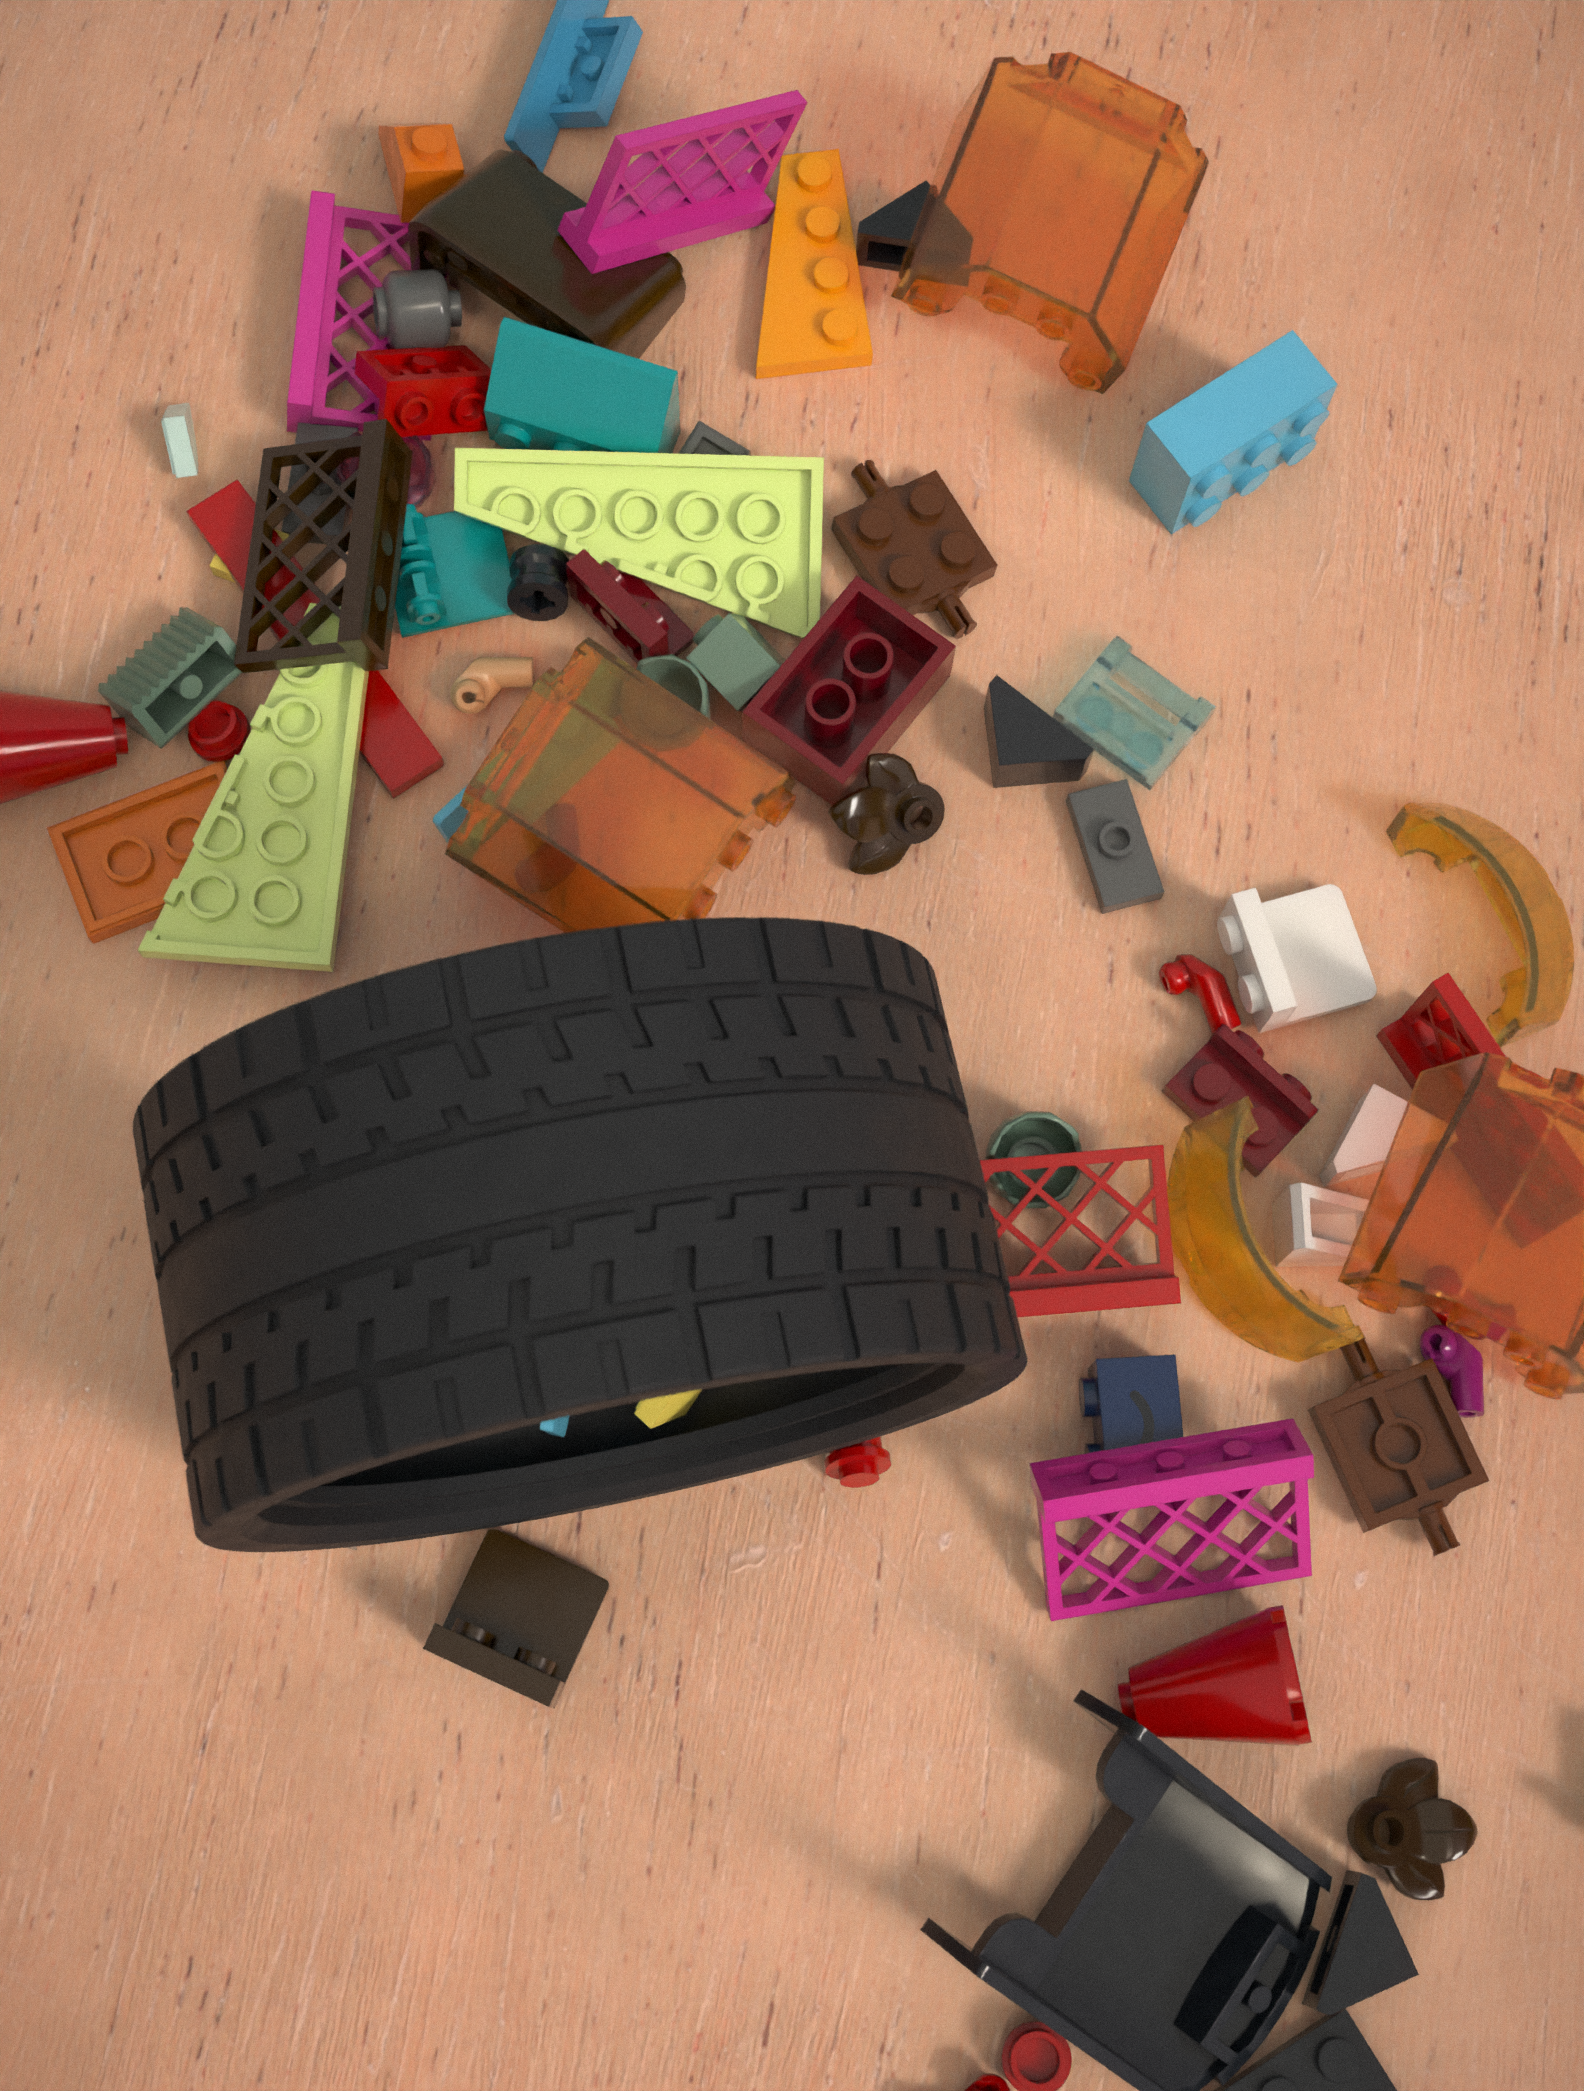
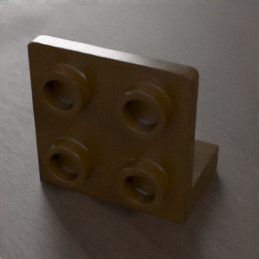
M489 1529L444 1625L434 1624L423 1649L555 1709L609 1590V1582L600 1576L499 1530Z

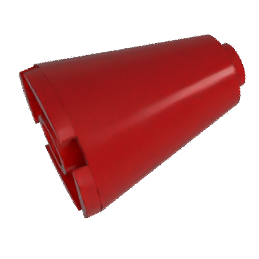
M0 690V805L117 768V755L128 754L125 718H112L110 705Z
M1283 1605L1268 1607L1128 1667L1129 1682L1117 1684L1122 1713L1144 1726L1158 1738L1289 1746L1312 1743Z

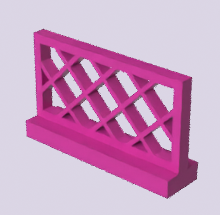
M798 90L616 135L586 207L565 212L557 231L590 273L594 274L768 223L776 205L764 191L808 102ZM642 154L628 166L632 156Z
M311 190L287 400V432L297 433L298 423L358 428V431L363 432L364 422L378 420L379 398L354 374L356 358L347 362L333 347L332 340L353 327L370 347L367 350L392 349L386 337L380 340L363 321L364 318L373 313V297L353 310L338 293V288L356 275L364 281L372 292L374 287H382V283L368 267L389 253L404 270H411L410 257L401 248V245L409 241V223H401L399 215L336 206L335 194ZM345 227L368 230L377 238L380 244L361 257H358L343 240ZM342 257L349 265L340 270ZM337 309L343 317L335 322V312ZM330 362L338 369L331 375H329ZM345 380L365 400L351 411L325 407L327 393ZM432 435L404 438L431 441Z
M1293 1418L1029 1463L1031 1486L1037 1503L1046 1607L1051 1621L1312 1576L1308 1479L1314 1478V1458ZM1289 1482L1290 1491L1271 1511L1252 1499L1264 1486ZM1217 1494L1227 1498L1206 1522L1186 1510L1196 1498ZM1154 1505L1161 1510L1141 1533L1120 1521L1130 1509ZM1244 1509L1260 1519L1261 1522L1239 1544L1221 1533V1531ZM1290 1516H1291V1524H1290L1289 1522H1287V1520L1289 1519ZM1088 1517L1094 1521V1524L1074 1545L1056 1534L1055 1522ZM1177 1520L1196 1533L1173 1555L1157 1545L1156 1541ZM1276 1531L1292 1540L1293 1556L1264 1560L1256 1555L1258 1550ZM1109 1532H1112L1130 1545L1110 1566H1107L1091 1556L1090 1553ZM1211 1542L1230 1554L1217 1569L1200 1572L1190 1565ZM1058 1552L1064 1555L1060 1561L1058 1559ZM1144 1554L1164 1565L1162 1570L1150 1581L1135 1583L1125 1577ZM1079 1565L1099 1577L1086 1592L1062 1596L1061 1584Z

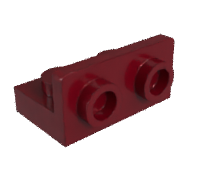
M585 549L581 550L566 563L570 596L637 664L646 657L669 654L677 657L693 644V631L642 580L619 572L606 560L599 564Z
M1222 1024L1212 1034L1209 1041L1165 1085L1162 1092L1256 1178L1318 1112V1109L1310 1102L1312 1096L1309 1090L1297 1078L1287 1073L1280 1075L1263 1059L1264 1052L1251 1036L1241 1030L1233 1032L1228 1026Z

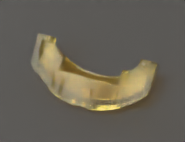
M1408 803L1404 805L1386 830L1399 857L1414 855L1415 852H1423L1435 858L1433 863L1441 872L1469 862L1524 965L1504 974L1500 978L1499 983L1502 993L1505 992L1502 1005L1486 1018L1487 1024L1499 1047L1502 1048L1556 1024L1561 1019L1572 985L1574 944L1565 906L1552 885L1546 870L1516 838L1482 816L1445 803Z
M1246 1096L1185 1126L1175 1147L1167 1183L1172 1247L1176 1258L1180 1259L1189 1278L1188 1284L1204 1307L1222 1325L1256 1348L1274 1356L1299 1363L1364 1338L1360 1326L1353 1324L1345 1305L1324 1307L1311 1301L1302 1289L1294 1291L1269 1262L1256 1240L1247 1217L1240 1182V1172L1244 1171L1242 1149L1247 1138L1259 1129L1250 1111L1254 1107L1249 1097Z

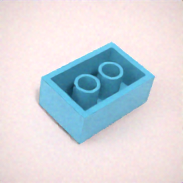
M1292 330L1148 421L1145 425L1129 482L1171 535L1189 523L1193 527L1200 526L1218 512L1222 506L1221 502L1237 492L1240 496L1250 494L1268 478L1269 471L1283 462L1288 466H1292L1305 458L1317 444L1314 438L1319 427L1329 416L1327 408L1338 384Z

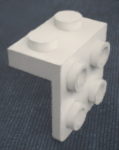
M1328 884L1261 903L1256 888L1234 893L1230 896L1217 922L1219 938L1225 952L1228 955H1232L1239 975L1238 990L1242 1004L1249 1014L1252 1013L1259 1033L1365 1004L1375 996L1377 987L1343 893L1339 887Z

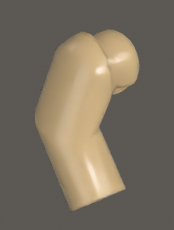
M480 657L475 659L451 686L450 696L452 703L461 712L474 714L483 710L503 688H533V657Z

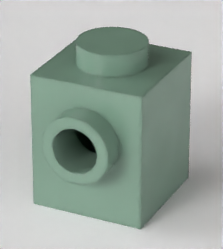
M729 613L724 619L718 614L707 621L693 637V641L698 646L686 657L737 711H743L785 661L743 615Z

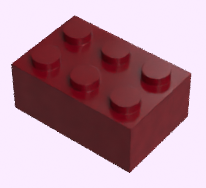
M856 575L743 710L742 740L833 806L846 795L858 790L867 779V757L870 754L888 753L951 675L956 645Z

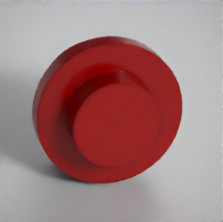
M212 701L189 722L188 740L192 749L200 758L210 762L225 761L241 752L251 732L250 723L244 713L236 706L222 701Z
M880 1437L830 1451V1455L824 1460L825 1473L831 1478L839 1479L840 1484L845 1487L858 1488L869 1486L878 1482L880 1479L879 1474L884 1473L891 1467L890 1453L882 1448Z
M1029 2021L1015 2027L1006 2037L1001 2050V2065L1006 2078L1018 2091H1057L1069 2076L1072 2055L1069 2044L1064 2037L1041 2021Z

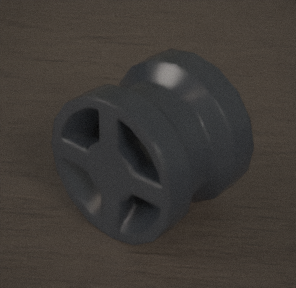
M531 544L519 548L512 554L509 565L512 581L507 588V604L513 613L532 621H548L564 614L568 607V589L565 585L568 582L566 563L569 561L565 553L552 546Z

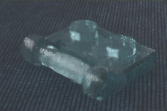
M1116 636L1057 706L1053 718L1104 758L1151 791L1193 737L1205 726L1214 713L1216 706L1203 696H1200L1197 700L1132 654L1133 646L1121 637ZM1118 673L1181 720L1176 726L1112 681L1110 677Z

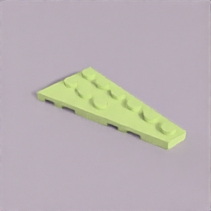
M455 448L454 511L456 513L538 543L555 547L574 556L585 549L599 564L606 560L623 574L730 613L743 615L747 619L802 639L820 619L824 457Z
M310 603L305 615L317 604ZM333 613L307 640L312 645L337 642L340 619ZM356 661L279 669L280 674L265 704L259 705L250 723L252 730L240 754L234 755L192 839L194 846L178 879L173 878L163 898L165 905L152 931L147 930L137 950L142 957L333 972L369 671H364Z

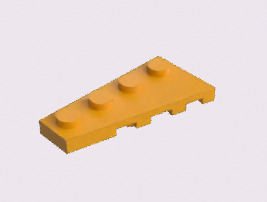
M839 149L782 155L756 363V379L872 366L873 351Z

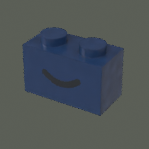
M1176 1355L1096 1359L1088 1368V1377H1080V1410L1082 1417H1092L1094 1443L1085 1444L1084 1454L1184 1437Z

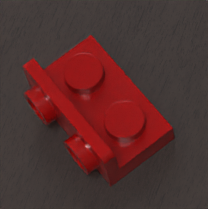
M466 345L444 346L441 348L356 351L354 374L379 398L378 420L387 419L400 437L488 430L484 407L492 369Z

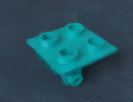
M407 504L395 610L402 638L515 614L507 604V588L512 578L510 577V563L502 529L461 515L455 511L424 517L423 514L416 511L414 505Z

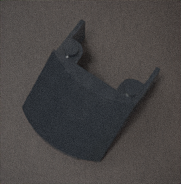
M1081 1689L1073 1701L1114 1733L1102 1752L1096 1769L1098 1789L1112 1804L1036 1920L1032 1921L1027 1916L1019 1913L1004 1914L992 1921L973 1948L929 1917L920 1930L981 1980L1137 2090L1200 2091L1212 2079L1223 2086L1239 2071L1262 2044L1294 1995L1307 1969L1320 1934L1318 1929L1311 1926L1319 1890L1321 1887L1330 1893L1332 1876L1144 1726Z

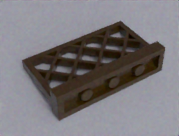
M387 419L364 422L363 434L360 436L263 449L234 665L242 673L356 661L364 671L388 669L413 452ZM360 457L358 469L340 487L328 476L345 459ZM305 464L309 470L289 490L283 493L279 489L281 467ZM323 481L333 493L308 517L297 506ZM348 505L353 510L352 522L332 540L321 529L341 509ZM292 511L303 523L276 547L271 542L273 529ZM317 535L327 547L300 571L290 559ZM341 559L346 563L345 577L325 595L314 583ZM285 565L296 577L269 602L264 597L266 582ZM310 589L321 601L293 626L282 614ZM334 613L340 619L337 642L312 645L307 638ZM278 619L289 632L270 650L257 651L258 638Z

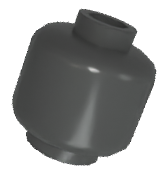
M438 270L392 271L384 277L382 287L373 288V312L376 334L378 337L386 336L389 345L393 349L441 348L449 342L451 327L462 326V306L459 290H448L447 282Z

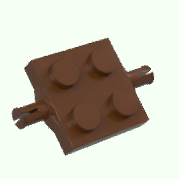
M866 460L864 465L863 463L858 464L852 470L851 476L856 480L867 500L863 504L834 517L831 527L833 534L864 581L912 615L939 611L951 629L954 638H962L963 633L965 636L976 628L977 623L973 620L960 598L969 588L994 577L998 566L937 470L907 484L888 487L875 467L873 460Z
M1364 1335L1339 1345L1338 1347L1343 1353L1355 1382L1340 1396L1315 1405L1308 1409L1363 1533L1394 1520H1414L1418 1518L1434 1556L1460 1546L1443 1507L1448 1506L1459 1493L1488 1482L1489 1479L1433 1358L1403 1370L1379 1371Z

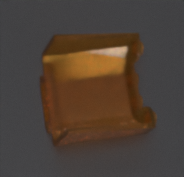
M1072 52L1051 53L1047 64L1022 65L1013 56L994 58L953 123L891 297L906 303L915 313L928 317L948 313L955 308L963 295L980 302L985 309L994 314L1008 315L1036 328L1039 334L1048 339L1068 343L1069 345L1062 352L1059 361L1061 371L1075 387L1088 391L1094 390L1104 394L1126 370L1209 164L1203 149L1193 147L1185 132L1188 119L1181 106Z
M587 637L576 646L573 655L561 672L551 667L537 679L465 788L460 806L468 810V813L460 827L450 837L445 854L564 933L636 923L706 918L718 896L712 890L726 868L734 872L749 853L753 839L748 834L752 828L760 832L768 824L777 828L784 821L796 800V795L791 793L796 783L789 772Z
M1488 1052L1423 1070L1416 1080L1338 1281L1358 1291V1301L1376 1311L1395 1314L1398 1307L1426 1306L1448 1317L1446 1326L1454 1332L1477 1340L1488 1338L1504 1347L1503 1356L1516 1363L1515 1370L1525 1377L1524 1387L1540 1396L1555 1400H1561L1564 1394L1584 1393V1076L1577 1072L1554 1068L1549 1080L1517 1065L1509 1057Z

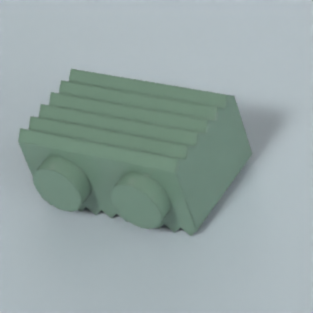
M179 607V616H171L170 624H162L161 632H153L152 641H144L143 649H135L134 658L126 657L125 666H117L116 674H108L107 683H99L98 692L120 717L125 718V723L133 731L135 730L138 734H141L144 738L162 749L242 673L234 665L236 644L221 626L188 607Z

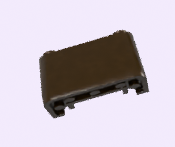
M500 149L492 153L423 205L408 225L411 270H438L444 278L446 275H449V285L455 289L460 290L467 282L529 325L638 359L682 305L686 292V283L682 276V265L669 252L591 274L557 231L565 212L584 208L587 203L540 172L536 164L526 154L518 150L510 152Z

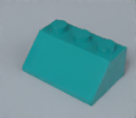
M503 317L499 327L484 407L489 439L495 441L503 449L672 453L681 432L678 371Z

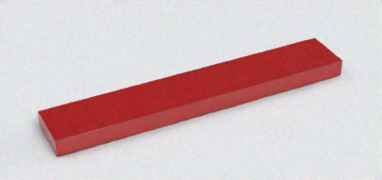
M237 479L186 512L195 528L214 554L216 553L230 572L233 580L244 593L256 504ZM273 529L271 542L278 547L283 540ZM293 556L290 561L302 571V566ZM284 565L266 582L264 597L270 602L296 576ZM308 589L282 615L295 626L304 617L310 603L318 604L321 600ZM278 619L269 627L278 642L289 632ZM378 670L369 671L359 753L394 799L443 767L444 762L439 752Z

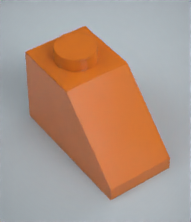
M447 123L379 125L378 135L400 222L409 223L423 205L464 175V166L453 125Z

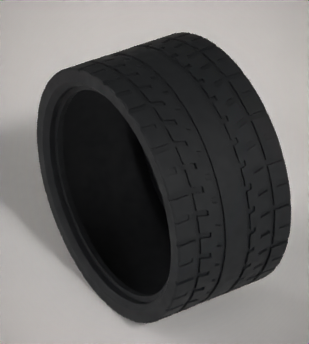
M725 917L683 919L555 934L435 959L380 974L319 994L268 1014L222 1036L181 1061L159 1079L145 1094L134 1115V1142L141 1187L144 1194V1207L154 1272L158 1283L157 1287L168 1358L172 1372L171 1382L184 1462L187 1464L185 1473L194 1531L201 1543L216 1549L238 1552H291L398 1542L548 1518L678 1491L806 1459L928 1421L1000 1390L1014 1381L1025 1370L1027 1365L1024 1342L1014 1301L1009 1295L1010 1284L993 1213L989 1207V1196L972 1126L969 1123V1113L935 972L930 962L914 947L877 931L861 929L841 923L794 918ZM702 1389L686 1415L652 1429L634 1414L637 1410L636 1406L642 1400ZM569 1416L564 1437L551 1435L540 1430L541 1422Z

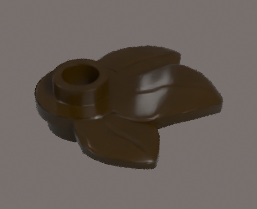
M891 753L870 754L867 757L866 763L868 786L846 795L830 807L828 811L829 817L836 826L846 835L857 841L848 862L849 870L857 874L873 875L896 866L902 860L911 844L921 843L932 837L941 826L944 818L945 809L941 795L930 785L918 781L912 765L907 760ZM923 806L920 816L910 823L911 813L916 808Z
M1427 1758L1408 1759L1396 1763L1387 1769L1380 1781L1377 1796L1367 1798L1359 1803L1347 1824L1349 1843L1358 1856L1371 1866L1384 1868L1391 1883L1399 1893L1413 1900L1423 1901L1440 1899L1444 1896L1445 1881L1440 1864L1455 1861L1465 1855L1473 1846L1478 1834L1476 1823L1464 1808L1450 1800L1438 1799V1765L1436 1761ZM1384 1819L1390 1830L1388 1844L1382 1840L1379 1832L1380 1824Z

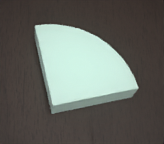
M190 404L169 405L167 410H165L161 423L172 473L176 474V478L198 475L197 445Z

